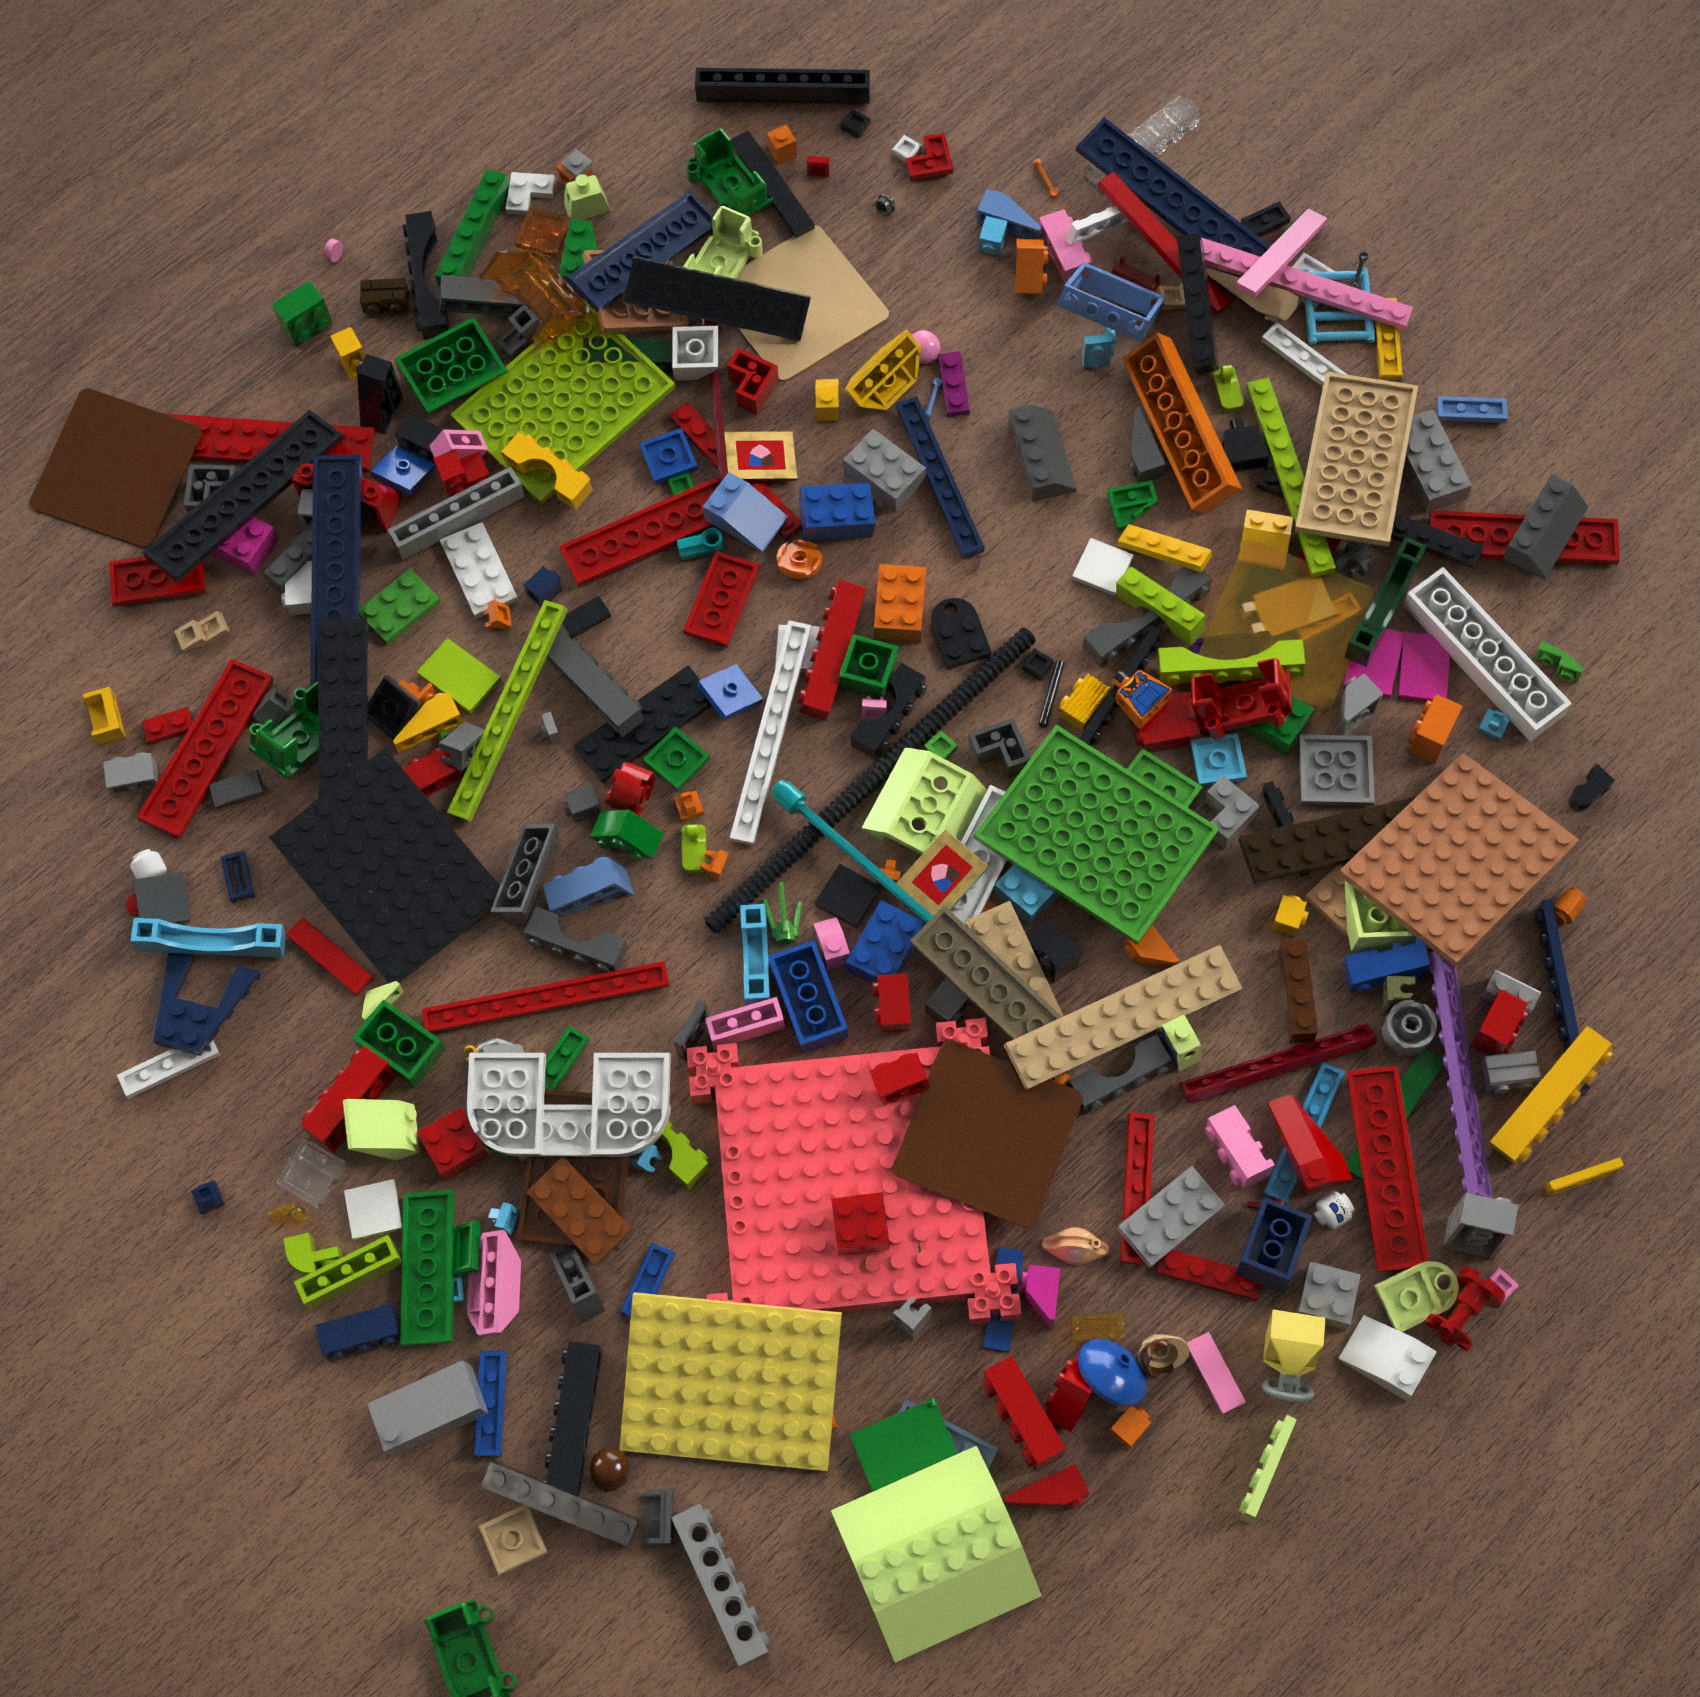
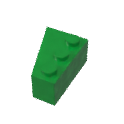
M570 219L559 271V280L563 291L576 292L566 282L567 277L585 265L582 256L585 250H597L592 221Z

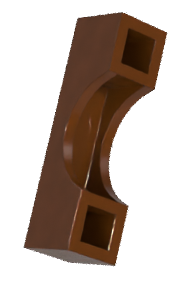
M1307 939L1281 940L1278 953L1280 970L1284 976L1287 993L1289 1043L1313 1041L1317 1037L1318 1027Z

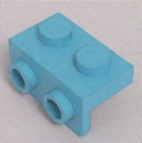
M1104 326V333L1102 335L1084 337L1083 368L1095 369L1110 365L1111 356H1114V344H1116L1115 330Z

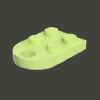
M1433 1261L1417 1264L1374 1285L1393 1328L1400 1332L1424 1322L1430 1313L1438 1315L1448 1310L1455 1303L1459 1292L1458 1280L1454 1272L1448 1266ZM1441 1275H1446L1449 1278V1286L1442 1290L1437 1285V1279Z

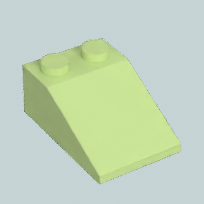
M343 1100L349 1150L392 1160H399L420 1152V1138L417 1134L416 1122L417 1113L414 1104L400 1100Z

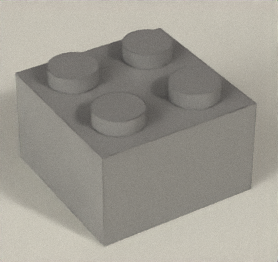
M1309 1262L1305 1270L1296 1313L1325 1318L1326 1326L1346 1331L1351 1323L1361 1275Z

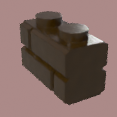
M405 278L360 280V304L363 313L377 315L379 312L399 314L402 311H408L409 290Z

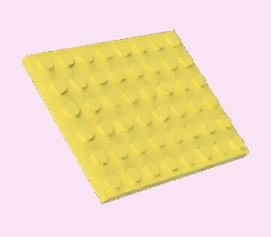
M634 1292L632 1297L620 1450L828 1471L842 1312Z

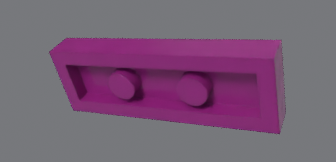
M961 352L938 354L947 417L970 415Z

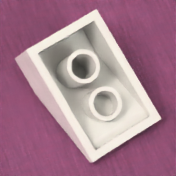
M1363 1315L1338 1360L1407 1401L1412 1396L1437 1351L1414 1337Z

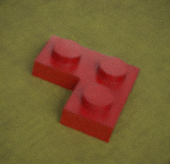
M945 132L923 136L926 155L906 158L910 181L953 174V165Z

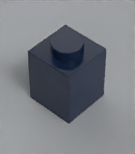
M543 566L524 584L526 595L540 607H542L544 600L551 602L563 591L560 576L555 571H549Z

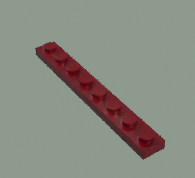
M1366 1023L1180 1082V1091L1188 1103L1199 1102L1204 1098L1224 1094L1229 1090L1246 1087L1252 1083L1271 1079L1286 1072H1294L1308 1065H1315L1327 1059L1341 1057L1349 1052L1366 1049L1368 1046L1377 1044L1376 1035Z

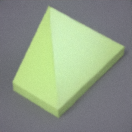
M397 981L366 991L362 1012L364 1021L367 1020L383 999L392 1005L404 991Z

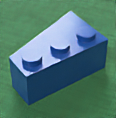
M1415 938V944L1401 947L1399 942L1392 944L1393 949L1378 951L1376 948L1346 956L1342 965L1349 992L1366 993L1371 988H1382L1387 976L1415 977V984H1418L1423 979L1430 965L1425 943L1419 938Z

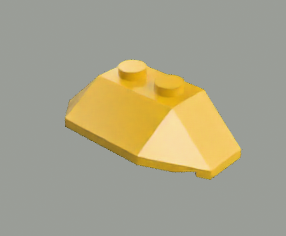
M905 330L883 346L850 378L845 391L858 407L887 410L917 381L919 355L921 354L922 347L911 333Z

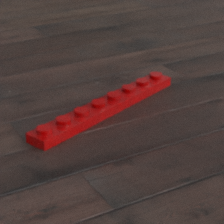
M686 401L669 414V419L679 429L682 428L684 435L718 470L715 431ZM746 481L788 516L787 521L778 531V534L785 541L802 529L801 521L763 481Z

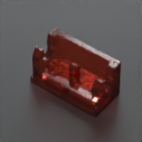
M1121 256L1119 265H1114L1112 274L1156 292L1157 288L1161 285V276L1156 274L1155 278L1125 264L1126 258Z

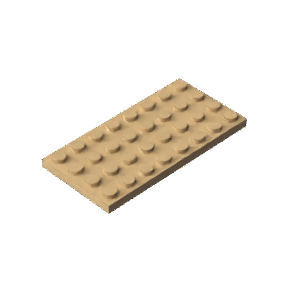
M1326 372L1295 532L1389 547L1418 385Z

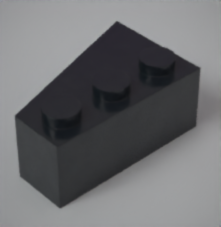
M366 354L364 360L360 361L357 366L360 427H374L376 432L386 434L403 399V395L392 362Z

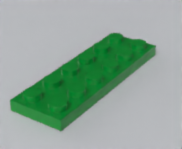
M452 1189L404 1193L400 1336V1345L403 1347L453 1343L455 1191Z

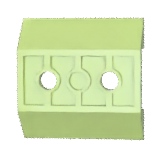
M905 747L861 830L882 841L887 836L922 855L945 829L960 842L962 841L987 789L972 773L930 751ZM942 779L946 783V788L943 790L935 788L934 780ZM916 819L921 820L925 825V829L921 831L915 830L912 826V821Z

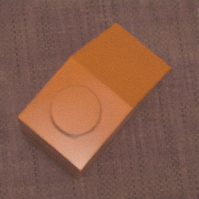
M1153 924L1138 945L1127 938L1125 939L1124 950L1130 959H1135L1140 965L1168 969L1179 963V959Z

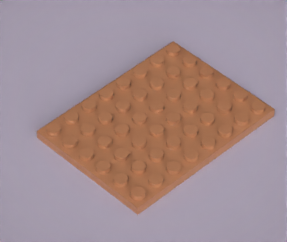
M1463 752L1339 871V876L1456 967L1578 845L1580 840Z

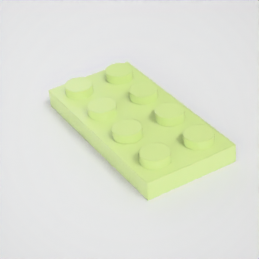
M1286 1415L1283 1421L1278 1419L1269 1437V1439L1273 1440L1272 1445H1267L1259 1460V1463L1263 1464L1262 1469L1258 1468L1249 1484V1487L1253 1490L1251 1494L1247 1492L1238 1510L1243 1513L1240 1520L1249 1525L1258 1513L1297 1419Z

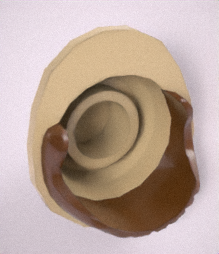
M1153 1334L1143 1341L1138 1353V1362L1149 1376L1157 1378L1161 1373H1171L1175 1368L1184 1363L1189 1356V1347L1186 1341L1180 1337Z

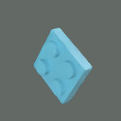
M1238 733L1224 735L1220 740H1213L1211 737L1190 740V748L1199 785L1202 787L1212 786L1223 775L1231 782L1246 781L1247 774Z

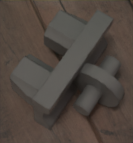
M1350 541L1345 546V555L1342 556L1336 552L1332 554L1336 567L1335 578L1339 582L1349 575L1358 573L1364 576L1368 573L1367 565L1371 563L1372 559L1369 552L1370 544Z

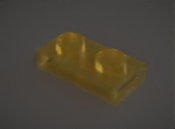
M1123 1313L1071 1315L1072 1343L1087 1342L1096 1338L1111 1341L1125 1340Z

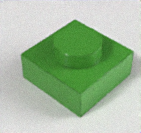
M942 730L924 745L925 751H930L945 760L958 749V745Z

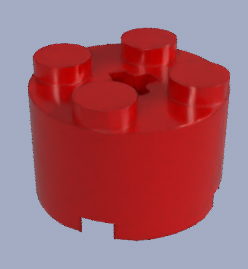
M624 762L621 769H616L612 776L611 782L614 783V786L608 792L605 803L617 810H630L640 816L645 809L640 807L645 800L648 801L655 784L656 777H653L655 772L630 762Z

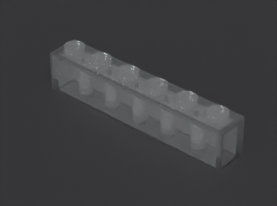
M1182 93L1127 135L1154 156L1161 154L1173 141L1177 142L1189 129L1193 130L1198 125L1201 109ZM1089 163L1085 166L1084 179L1103 196L1104 193L1097 187V183L1107 175L1092 163Z

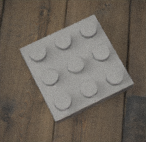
M1299 735L1300 805H1374L1372 736Z

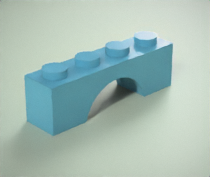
M765 904L740 905L744 958V999L746 1006L770 999Z

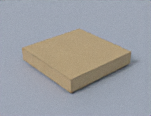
M522 1505L478 1526L499 1576L548 1554L530 1508L526 1505Z

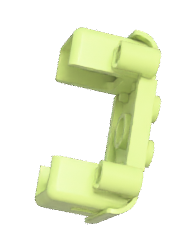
M721 206L712 219L713 235L708 237L696 259L694 254H691L683 267L737 279L749 256L758 258L763 254L762 239L757 231L752 230L751 218L749 216Z

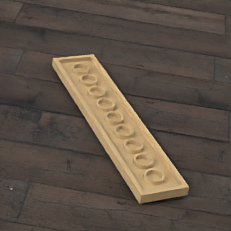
M1218 945L1005 1043L1004 1047L1025 1090H1028L1157 1030L1161 1025L1182 1015L1187 1016L1243 988L1221 945Z

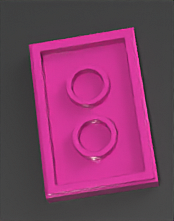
M1386 629L1367 667L1349 660L1343 688H1346L1345 684L1351 678H1358L1364 673L1384 693L1383 697L1390 699L1405 633Z
M1404 631L1397 698L1423 702L1433 701L1436 694L1447 698L1450 654L1431 634Z

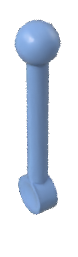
M940 378L933 380L934 389L927 410L924 411L927 419L932 417V406L938 388L942 386Z

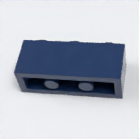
M392 1304L316 1325L321 1353L330 1361L344 1359L346 1357L345 1354L352 1352L356 1354L369 1352L371 1347L381 1345V1347L391 1346L401 1336L396 1309Z

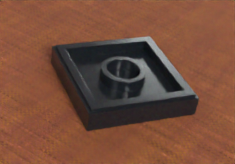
M385 675L368 702V720L394 740L419 711L423 702L389 675Z
M839 863L815 901V906L857 929L879 894L881 886Z

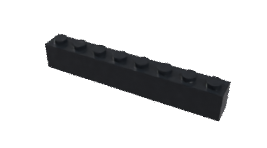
M696 68V101L870 104V70Z

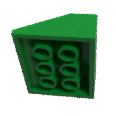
M475 317L394 358L398 372L427 414L508 373Z

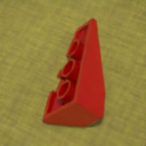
M1292 1094L1267 1102L1304 1197L1353 1180L1343 1155Z

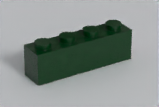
M590 338L583 339V348L590 352L589 363L606 362L604 353L611 347L620 349L622 353L621 362H639L612 338H606L607 346L601 351H595L590 347ZM594 338L592 345L600 347L604 344L605 340L603 338ZM627 338L666 375L673 373V338ZM583 351L582 361H585L588 354ZM611 351L607 354V359L609 361H616L620 354L616 351Z

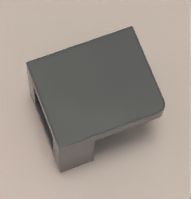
M272 687L258 704L253 718L262 724L271 719L273 730L288 714L292 700Z

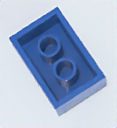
M870 483L801 486L798 502L804 541L873 536L876 522Z
M881 900L846 961L847 972L871 984L878 982L877 975L901 974L915 950V947L909 942L925 926V922Z

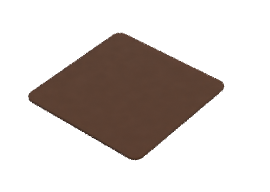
M85 388L77 396L30 498V506L32 509L147 548L153 544L202 436V430L198 425L90 388Z
M947 1040L942 1043L928 1077L931 1088L924 1090L921 1094L894 1161L893 1172L904 1180L1023 1228H1032L1038 1220L1083 1100L1082 1095L1079 1091L1050 1079L1025 1090L1013 1064L971 1047L961 1046L956 1041Z

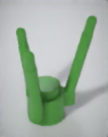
M780 882L781 921L777 922V926H775L767 900L762 899V903L765 904L766 917L771 929L772 939H775L777 944H790L795 942V937H799L798 926L802 902L799 901L797 903L794 923L792 925L791 921L786 920L784 884Z

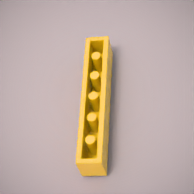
M1586 1026L1490 1141L1492 1148L1516 1166L1520 1161L1524 1163L1532 1154L1531 1148L1536 1142L1541 1143L1549 1133L1547 1130L1553 1122L1557 1124L1565 1114L1563 1111L1569 1103L1574 1104L1581 1095L1580 1089L1585 1083L1590 1085L1597 1076L1596 1070L1601 1064L1605 1066L1614 1055L1612 1053V1043L1589 1026Z

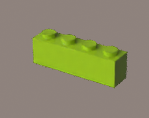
M386 1235L294 1281L304 1305L311 1311L401 1266L402 1259L394 1242L389 1235Z

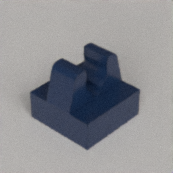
M215 1180L191 1190L201 1215L226 1205Z

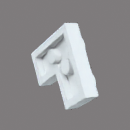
M512 172L506 213L528 216L531 197L553 199L556 183L555 175Z

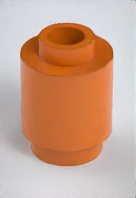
M1571 887L1569 890H1565L1553 905L1555 919L1558 923L1571 924L1584 908L1587 898L1582 891Z

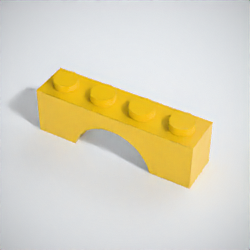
M518 432L502 450L505 462L522 474L534 469H544L552 472L557 477L554 489L558 499L574 510H577L593 491L590 483L591 479L586 473L574 470L567 460H560L555 457L552 450L548 447L542 448L539 446L537 441L530 435L525 436Z

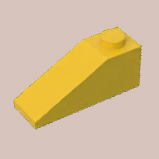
M449 691L438 693L426 701L395 737L393 742L399 754L439 736L440 731L447 732L463 724L461 715Z

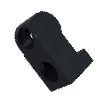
M1598 764L1588 773L1586 777L1588 781L1585 784L1576 786L1568 800L1572 809L1576 811L1586 810L1604 795L1615 782Z

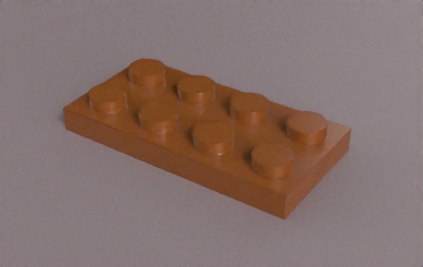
M564 1156L526 1192L596 1266L633 1231L631 1226Z

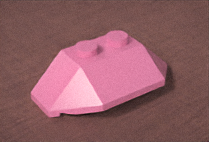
M505 1230L482 1233L479 1249V1271L468 1275L467 1316L476 1329L477 1335L480 1336L501 1333L519 1312L521 1259Z

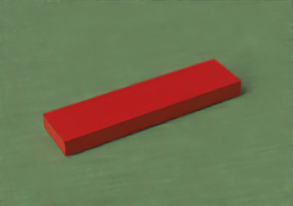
M303 916L286 933V936L355 996H358L374 979L372 975Z

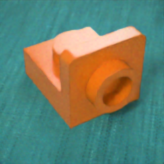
M403 679L399 682L401 686L423 702L422 706L436 695L435 689L430 683L420 690L413 682L409 684Z

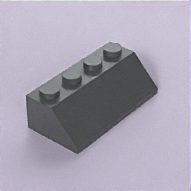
M1034 405L1009 409L1008 424L1032 502L1076 492L1077 488L1053 411Z
M1551 474L1508 545L1503 559L1546 580L1588 509V505L1572 484Z
M555 823L523 824L490 911L491 913L509 924H527L535 900L539 895L544 876L548 871L550 860L556 850V844L559 839L558 825Z

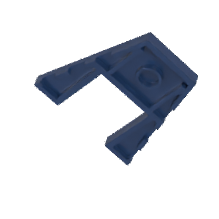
M169 953L153 1041L156 1045L201 1056L219 1033V1027L225 1019L231 1017L235 1006L241 999L244 1000L250 992L249 988L255 980L260 979L261 974L257 970L236 965L218 1008L177 998L195 958L192 954Z

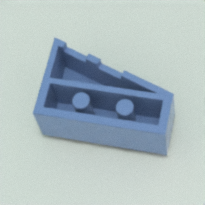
M608 857L597 858L592 864L585 867H576L571 873L564 876H555L550 879V882L543 884L550 911L560 917L590 908V903L599 900L609 903L612 902L611 897L623 893H626L627 897L634 895L627 869Z

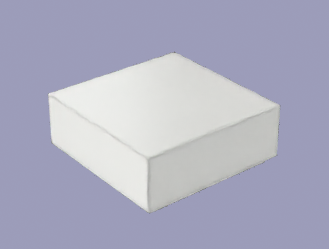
M904 135L892 149V155L906 163V158L915 157L922 151V145Z

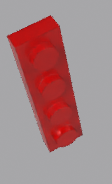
M1176 1250L1169 1251L1159 1260L1156 1274L1257 1301L1261 1286L1235 1275L1237 1267Z

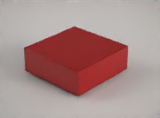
M808 156V175L829 177L830 157Z

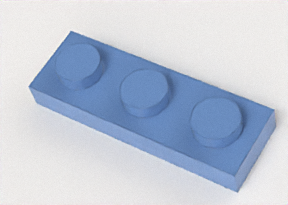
M1438 396L1436 400V411L1439 421L1506 423L1508 419L1507 399Z

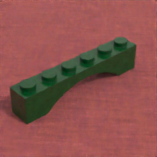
M1407 537L1404 538L1373 603L1354 631L1344 658L1367 667L1423 561L1427 548L1426 545Z

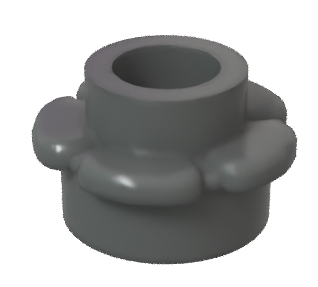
M880 194L878 200L875 201V207L881 214L888 215L895 211V201L890 195L884 196V194Z

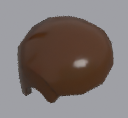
M604 1447L598 1450L593 1456L590 1465V1474L595 1485L605 1491H614L627 1482L630 1466L625 1453L615 1447Z

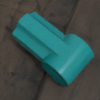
M715 528L706 529L701 535L677 540L681 561L704 555L714 557L716 551L723 553L725 550L722 534ZM711 541H718L715 544H709Z

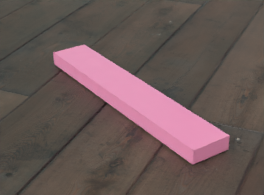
M1307 209L1237 281L1236 288L1255 298L1326 225L1327 218Z

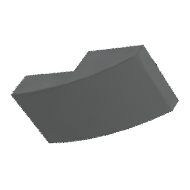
M259 770L241 773L209 785L216 808L225 807L238 800L246 801L265 792Z

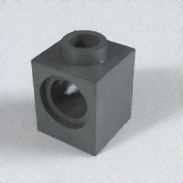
M592 784L564 793L567 802L562 804L567 817L572 815L574 823L600 814L601 808Z

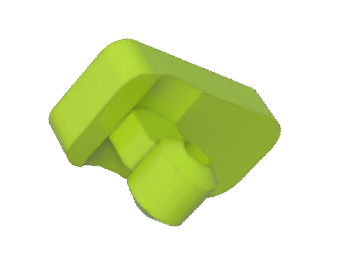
M1232 365L1222 366L1221 369L1213 372L1212 377L1220 408L1225 413L1240 411L1243 408L1244 399L1236 371Z
M697 824L685 825L681 829L683 870L689 874L703 873L704 871L700 869L701 862L707 864V857H705L707 851L705 826Z

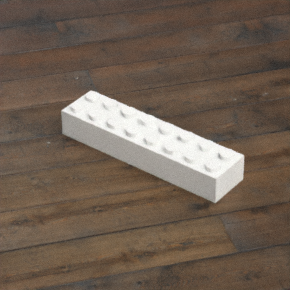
M1444 567L1407 593L1403 604L1406 610L1450 654V657L1503 714L1510 718V721L1530 742L1567 714L1572 703Z

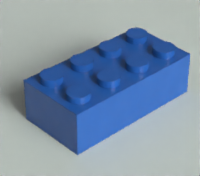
M815 940L769 955V966L801 1053L803 1054L849 1038L846 1022Z

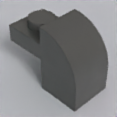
M526 304L508 318L514 326L497 340L512 358L516 357L529 344H533L542 336L544 331L543 324Z

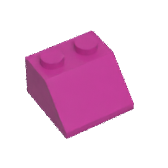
M1029 1265L1028 1272H1023L1020 1293H1025V1303L1047 1330H1053L1060 1268Z

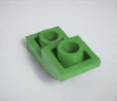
M1541 641L1534 659L1539 660L1544 665L1556 666L1554 675L1559 676L1562 680L1577 683L1583 672L1580 664L1559 648Z

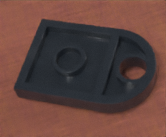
M948 598L935 606L931 614V628L947 670L992 656V651L981 622L972 604L961 598ZM947 607H954L957 612L954 615H948L944 610Z

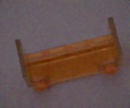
M497 250L479 276L480 280H495L498 283V287L504 292H517L540 318L541 322L538 325V329L532 336L533 341L556 340L582 321L590 311L586 303L551 263L536 250Z

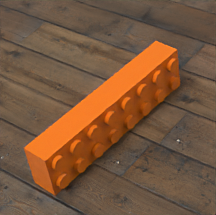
M1156 332L1124 356L1122 360L1191 509L1207 514L1242 490V487L1172 339Z

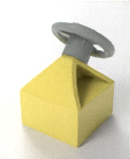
M1279 1310L1272 1311L1265 1334L1263 1362L1278 1370L1280 1375L1279 1378L1268 1379L1262 1383V1389L1266 1394L1289 1402H1307L1314 1397L1313 1390L1309 1386L1300 1383L1301 1375L1316 1369L1324 1344L1325 1318Z

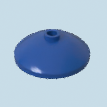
M1101 1338L1091 1339L1081 1347L1078 1353L1079 1370L1085 1382L1099 1397L1120 1407L1135 1406L1145 1397L1147 1381L1144 1370L1136 1357L1128 1349L1114 1341Z

